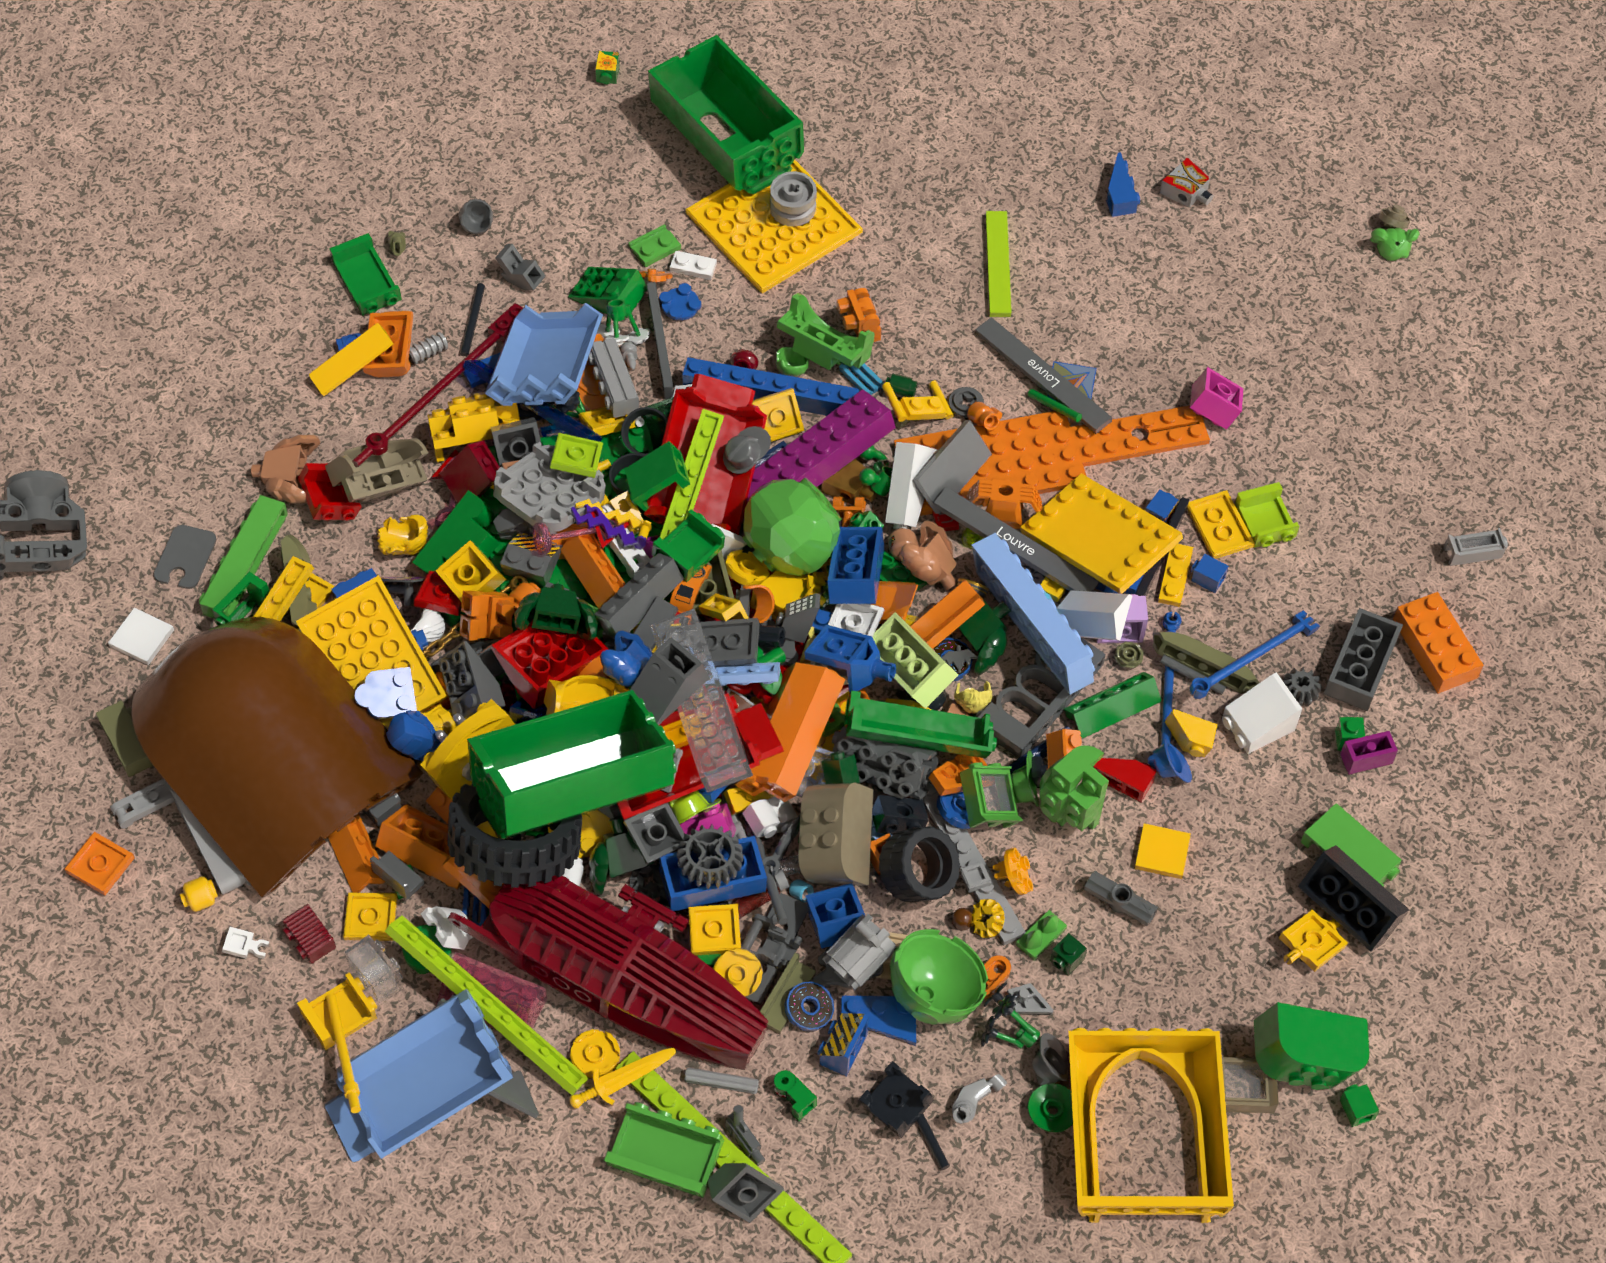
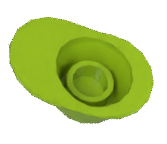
M697 790L672 800L668 804L680 824L697 813L717 805L722 800L715 799L713 803H708Z

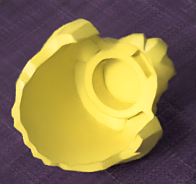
M985 681L984 691L978 692L973 688H967L959 692L960 683H958L954 692L956 703L962 706L968 713H978L985 706H988L992 700L990 683Z

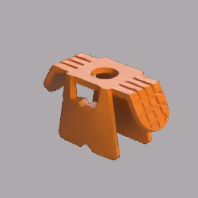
M992 478V480L979 479L970 488L966 499L973 504L979 498H983L982 505L986 507L985 511L1014 529H1020L1022 526L1021 510L1024 509L1023 503H1030L1036 512L1042 510L1041 497L1035 486L1021 484V481L998 480L996 478Z

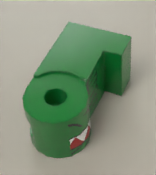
M783 1070L775 1075V1093L790 1102L792 1105V1115L800 1121L817 1106V1097L792 1072Z

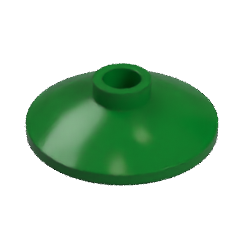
M1045 1084L1038 1087L1032 1093L1028 1102V1113L1033 1123L1047 1132H1061L1070 1128L1073 1125L1072 1092L1059 1084ZM1055 1108L1057 1113L1054 1115L1050 1114L1048 1109Z

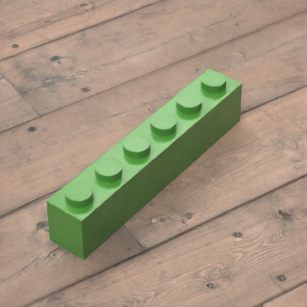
M260 495L257 502L252 504L250 514L247 520L242 522L238 536L231 541L228 554L221 559L219 570L216 574H213L210 579V586L206 593L204 592L200 597L199 605L203 615L215 619L212 609L249 571L254 575L256 574L288 515L284 502ZM247 588L223 611L225 615L229 616L237 608Z

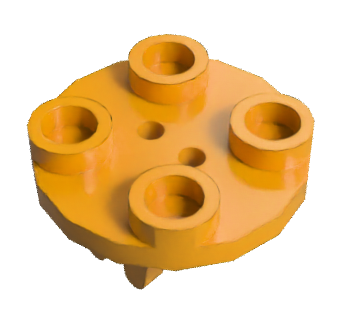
M1015 847L1007 849L1004 854V860L993 866L995 871L1000 870L999 873L994 875V878L997 880L1009 879L1004 885L1006 887H1013L1019 895H1025L1033 891V883L1028 875L1030 862L1027 856H1021Z

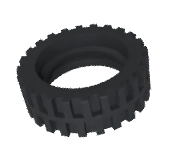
M473 783L470 786L464 784L460 788V793L456 792L449 805L447 846L449 847L450 857H455L454 863L458 867L464 866L466 874L470 876L475 874L478 876V880L486 882V880L494 881L496 886H502V883L511 884L513 888H519V884H527L528 887L536 886V882L543 881L544 884L552 881V876L554 875L558 878L565 873V868L571 869L574 865V860L578 859L582 815L546 825L552 832L540 838L525 841L504 840L493 837L477 827L486 822L487 819L481 811L478 802L480 798Z

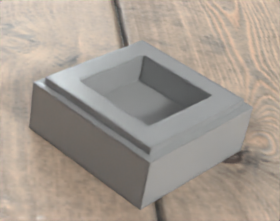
M983 861L960 868V875L968 893L991 885L992 881Z

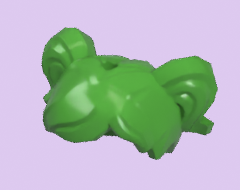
M1377 228L1371 232L1370 241L1377 243V249L1383 258L1396 261L1401 257L1407 258L1409 256L1412 242L1418 239L1420 232L1418 229H1408L1405 231L1401 228H1388L1386 230Z

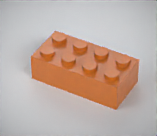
M1438 592L1397 607L1393 621L1403 624L1400 633L1437 694L1479 677L1484 665Z

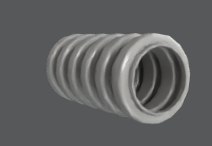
M437 332L436 336L431 335L430 339L425 338L424 342L419 341L418 345L416 343L413 344L409 352L411 363L416 365L418 361L422 362L424 358L428 359L430 355H436V352L441 353L442 349L447 350L448 343L445 336Z

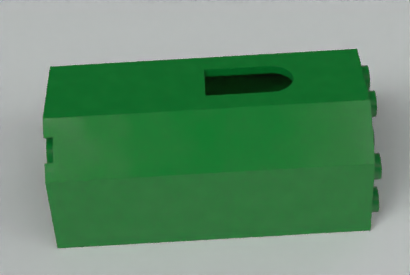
M718 35L689 48L685 52L684 57H672L648 70L651 101L735 190H746L750 194L761 191L770 186L778 175L791 172L793 161L796 158L800 159L804 153L803 122ZM706 115H716L734 134L720 141L703 124L701 119Z
M633 690L467 739L470 776L480 798L478 802L482 813L500 839L659 791L674 784V773H676V765L673 761V754L676 753L674 742L667 738L663 727L656 723L653 713L651 711L648 712L643 699L638 698Z

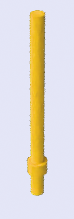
M329 994L326 1000L345 1083L343 1086L344 1095L349 1101L351 1112L358 1113L361 1111L358 1098L360 1090L358 1083L354 1080L336 995Z

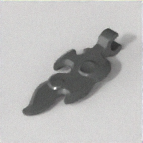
M801 813L793 820L786 833L781 837L773 856L765 857L762 861L764 869L767 865L774 867L772 876L778 874L780 868L779 861L784 857L791 840L796 837L800 830Z

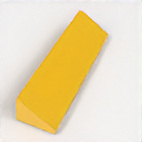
M376 323L309 373V377L320 393L325 396L394 344L386 330L379 323Z

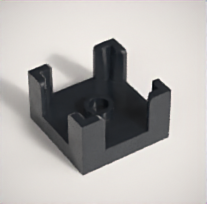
M891 1061L884 1070L887 1075L886 1078L872 1094L866 1090L859 1100L865 1109L897 1136L902 1138L934 1099L929 1090L922 1085L918 1086L904 1074L901 1067Z

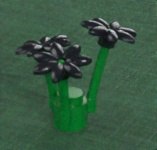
M1002 983L984 1002V1007H986L993 999L999 1006L992 1010L995 1016H991L985 1025V1031L981 1035V1046L984 1047L985 1043H988L989 1037L993 1039L997 1037L1016 1045L1020 1049L1023 1045L1030 1048L1039 1038L1040 1031L1027 1023L1014 1010L1016 1003L1013 1001L1018 997L1017 994L1012 995L1008 993L1004 997L1000 993L1007 985V983ZM1002 1014L1004 1016L1011 1015L1020 1024L1014 1032V1035L1017 1036L1016 1039L999 1033L998 1029L993 1028L995 1020Z

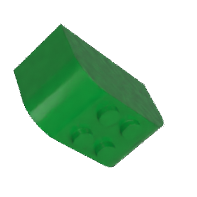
M1277 1002L1253 1020L1255 1057L1261 1070L1272 1079L1289 1082V1085L1311 1086L1314 1090L1331 1089L1359 1072L1368 1063L1370 1051L1368 1022L1366 1018Z

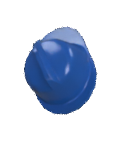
M1164 739V744L1153 750V755L1148 758V763L1153 769L1157 770L1162 778L1178 776L1186 783L1191 782L1192 774L1183 754L1170 744L1167 739Z

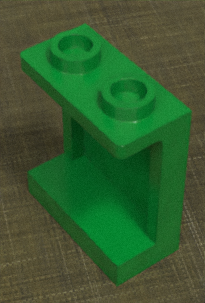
M670 441L625 468L627 476L625 482L631 492L629 495L630 500L636 507L639 506L644 511L649 509L647 499L670 484L676 482L681 488L690 485L683 455Z
M690 509L687 512V518L664 540L659 537L653 542L652 555L656 556L660 553L673 558L684 577V581L688 582L724 548L725 535L721 529L707 522L702 514Z

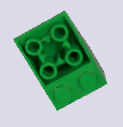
M588 267L568 298L581 304L587 303L604 314H607L606 305L609 301L622 299L625 301V305L630 304L632 313L647 291V284L638 269Z

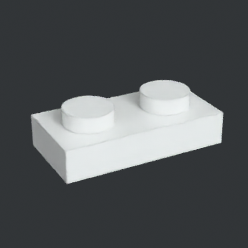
M675 251L670 265V272L711 280L717 265V259Z

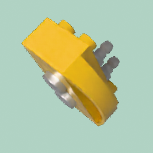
M492 699L487 703L480 704L477 712L467 719L461 714L456 713L453 719L458 726L449 735L442 730H437L435 735L441 744L434 752L427 753L420 764L435 784L451 800L456 792L460 793V788L464 784L472 785L467 739L515 725L510 716Z

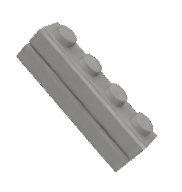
M611 338L603 342H593L588 362L589 365H594L593 374L595 380H600L598 383L601 395L605 394L606 396L604 397L606 409H611L615 418L625 416L626 414L629 415L632 411L639 408V397L616 339Z

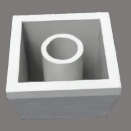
M1276 672L1226 706L1222 721L1224 726L1228 730L1231 729L1235 735L1238 746L1244 748L1247 754L1295 731L1302 707Z

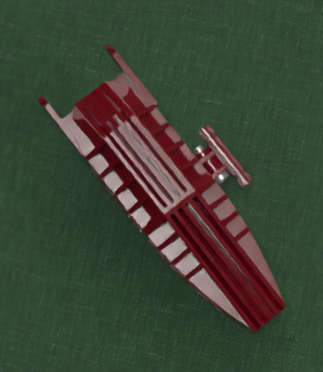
M554 875L552 876V881L545 884L543 881L536 882V886L528 887L527 884H519V888H513L511 884H504L490 904L489 915L481 927L454 912H451L448 920L454 926L502 953L510 963L611 1022L667 1048H674L680 1053L715 1064L745 1070L747 1063L749 1064L765 1037L769 1021L713 968L686 948L661 933L664 923L668 926L671 924L672 928L682 933L689 920L681 915L676 916V912L639 891L637 893L634 892L635 889L626 884L621 888L618 897L626 902L631 901L632 906L630 908L624 906L622 910L569 881L563 875L559 878Z

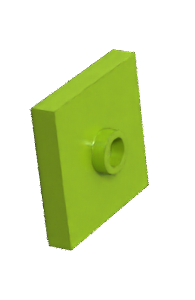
M558 433L550 468L595 478L603 443Z

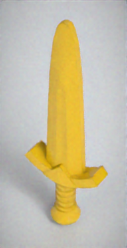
M674 1048L661 1050L600 1077V1069L594 1068L593 1080L595 1086L581 1094L571 1095L569 1098L571 1106L578 1109L584 1102L597 1095H600L603 1100L614 1106L615 1100L608 1096L667 1062L675 1055L676 1050Z

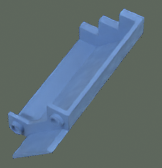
M584 303L578 311L542 312L540 314L525 305L512 322L485 394L503 406H512L513 403L542 405L543 402L565 404L577 391L603 314L587 303Z
M467 989L350 1060L354 1080L358 1083L360 1090L358 1098L361 1111L358 1113H352L350 1110L349 1101L345 1098L343 1090L345 1083L341 1066L337 1068L338 1078L336 1083L343 1093L325 1104V1108L352 1162L359 1161L374 1152H377L381 1159L513 1078L511 1066L501 1054L498 1048L500 1046L492 1030L486 1025L480 1007Z

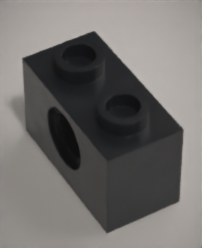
M878 795L872 808V818L878 833L894 834L902 830L926 827L929 821L922 799H901L894 796Z

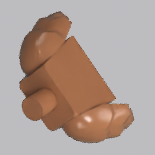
M296 435L292 438H284L272 450L265 452L263 464L252 465V477H261L267 492L278 501H286L291 504L307 503L306 493L301 490L302 487L298 476L306 464L307 456L311 455L313 450L320 445V439L316 435Z
M924 521L920 529V545L905 544L901 547L902 563L911 571L914 577L926 581L929 585L940 581L943 587L948 590L957 584V581L951 574V571L956 566V561L953 558L952 543L947 538L944 528L939 527L932 521Z

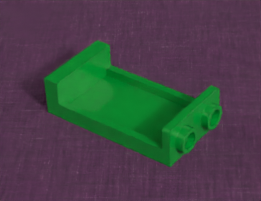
M369 233L329 248L332 262L362 316L368 313H375L378 309L388 305H395L398 301L402 300L400 288L394 284L382 263Z

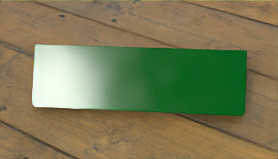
M1141 672L1064 708V712L1067 718L1075 722L1077 730L1081 732L1080 736L1085 738L1160 703L1161 697L1154 676Z

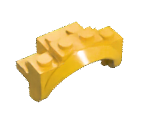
M485 392L475 393L474 397L465 398V396L454 397L452 401L448 402L446 410L436 409L431 411L432 414L427 415L437 462L445 461L443 448L493 439L490 427L520 421L517 403H513L512 406H503L486 395ZM498 417L503 420V423L499 424ZM453 425L454 432L450 433L448 430Z
M594 675L576 676L562 682L549 680L543 703L547 707L546 715L627 692L630 689L616 684L614 680Z

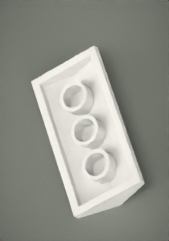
M1070 591L1057 607V611L1059 614L1065 615L1069 627L1072 630L1075 629L1080 637L1120 641L1132 595Z
M837 604L828 625L873 637L883 615L884 608L871 604ZM811 661L810 665L835 670L841 677L846 679L843 685H848L847 670Z

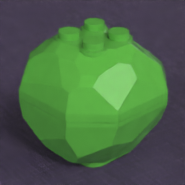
M806 477L800 482L793 479L772 480L759 487L751 495L745 507V536L742 538L750 548L754 547L755 551L752 552L761 563L764 561V564L771 572L776 570L790 575L801 576L817 571L831 556L840 534L839 521L842 519L824 494Z

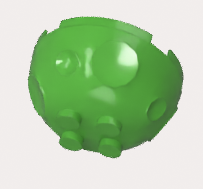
M934 929L915 931L909 934L896 947L891 958V988L896 1000L914 1018L924 1023L953 1024L962 1021L982 1003L987 992H985L988 976L983 962L968 944L956 936L950 939L939 935L940 930Z

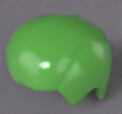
M793 347L780 348L776 354L777 369L787 376L797 377L803 375L808 369L809 359L806 360V357L792 351Z

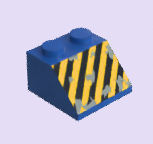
M841 1013L838 1021L833 1020L828 1031L830 1037L827 1042L823 1041L817 1053V1055H820V1065L847 1077L868 1035L869 1015Z

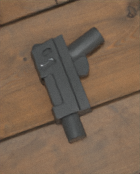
M734 1106L733 1113L729 1114L728 1119H726L725 1128L734 1141L736 1140L744 1154L748 1158L752 1157L757 1166H759L766 1160L760 1152L762 1146L744 1122L743 1106Z

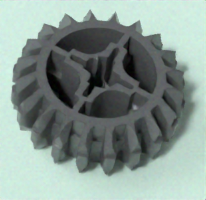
M711 824L709 829H705L701 825L700 831L692 828L691 835L685 834L683 841L679 843L677 865L679 868H682L681 873L683 876L688 875L689 883L697 880L696 885L698 887L705 883L709 889L711 884H715L719 888L721 881L728 885L730 878L735 879L737 871H740L742 867L743 848L741 844H738V838L732 837L731 830L724 833L722 826L716 830L713 824ZM723 849L729 854L730 858L728 861L722 855ZM692 852L696 853V857L698 858L697 864L692 860L690 856Z

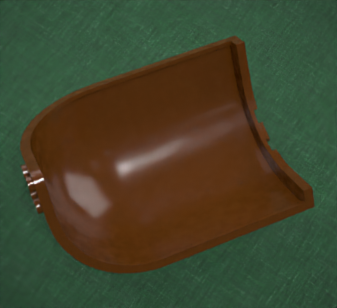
M247 617L205 630L177 646L136 690L132 701V721L138 740L151 763L263 898L276 891L314 852L326 843L324 839L333 832H339L355 820V815L363 809L366 812L382 801L410 788L424 773L410 756L399 752L390 744L386 735L388 732L386 727L379 719L371 717L367 708L361 707L356 703L354 698L355 690L310 638L284 622L265 617Z

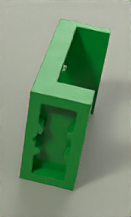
M249 571L212 609L216 625L219 626L244 618L256 605L260 607L269 593L267 583ZM247 588L249 596L229 616L225 615L223 611Z

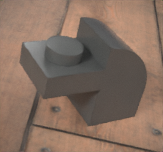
M506 244L495 257L504 270L501 273L503 278L522 290L534 291L546 277L535 260H524L513 244Z

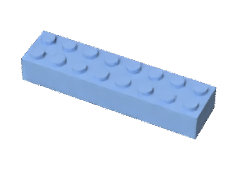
M994 533L972 544L977 575L986 587L989 588V591L999 603L1003 600L1011 610L1008 614L1067 692L1072 694L1093 683L1095 668L1091 659L1093 657L1092 650L1087 644L1084 645L1081 642L1078 632L1069 627L1065 615L1058 613L1051 598L1047 599L1042 586L1039 583L1036 584L1030 571L1021 566L1019 557L1010 552L1007 542L1004 539L1001 540Z

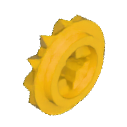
M980 899L979 903L973 905L971 926L975 927L974 933L979 934L982 938H992L999 934L1003 928L1005 921L1004 911L997 901L993 899ZM985 914L993 915L987 919V922H981Z

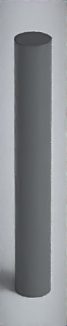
M1163 655L1160 661L1161 664L1192 680L1206 677L1166 655ZM1220 683L1210 687L1211 690L1221 695L1226 688Z

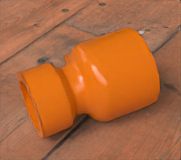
M982 402L973 403L967 412L970 421L987 430L997 428L1002 418L1001 411L994 407L990 408Z

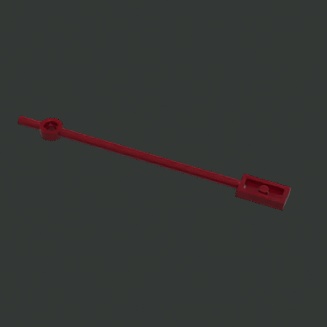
M514 303L488 327L490 336L383 433L376 432L368 435L366 438V448L352 460L354 466L359 467L371 455L386 453L388 450V440L498 339L505 343L512 322L523 307Z

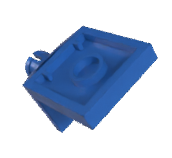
M827 624L804 652L806 660L847 670L849 692L865 688L875 678L891 682L896 674L895 663L880 660V652L872 636Z

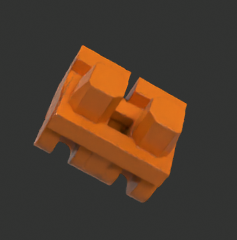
M866 288L847 290V297L836 301L839 314L848 313V315L843 316L845 330L854 329L857 337H859L861 331L866 332L870 330L875 334L874 342L880 341V319L876 315V310L871 298H869L868 290Z
M463 591L461 611L467 615H461L459 635L470 641L478 640V638H504L513 633L514 597L502 592Z

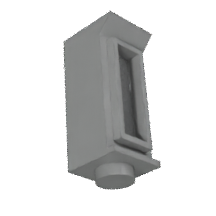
M1500 528L1494 531L1454 537L1448 534L1444 544L1445 551H1452L1449 560L1450 566L1500 559L1508 547L1507 539L1502 535Z

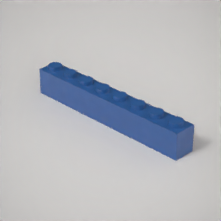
M687 357L682 374L683 385L692 384L694 374H702L753 389L755 391L753 400L792 388L794 389L799 411L825 416L859 392L858 388Z

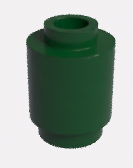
M892 373L891 377L887 376L886 382L890 383L896 397L915 396L918 381H914L911 377Z

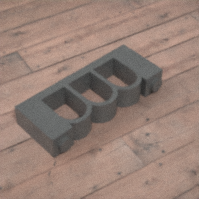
M1081 638V642L1084 645L1087 644L1092 650L1093 657L1091 659L1095 668L1094 676L1104 665L1106 654ZM1036 653L1034 665L1031 664L1019 670L1016 676L1015 687L1012 686L1002 690L996 699V705L991 702L976 715V717L982 718L985 713L990 714V721L993 722L994 737L997 738V744L1017 758H1020L1032 748L1060 716L1064 708L1082 690L1080 689L1069 694L1054 673L1042 665L1041 661L1043 659L1038 653ZM1030 679L1038 680L1059 695L1048 706L1028 692L1022 686V683ZM1010 701L1018 702L1039 717L1028 728L1008 714L1002 708V705Z

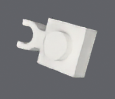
M230 927L222 952L245 959L248 952L258 958L265 959L266 953L259 952L258 947L264 946L268 948L269 941H254V933Z

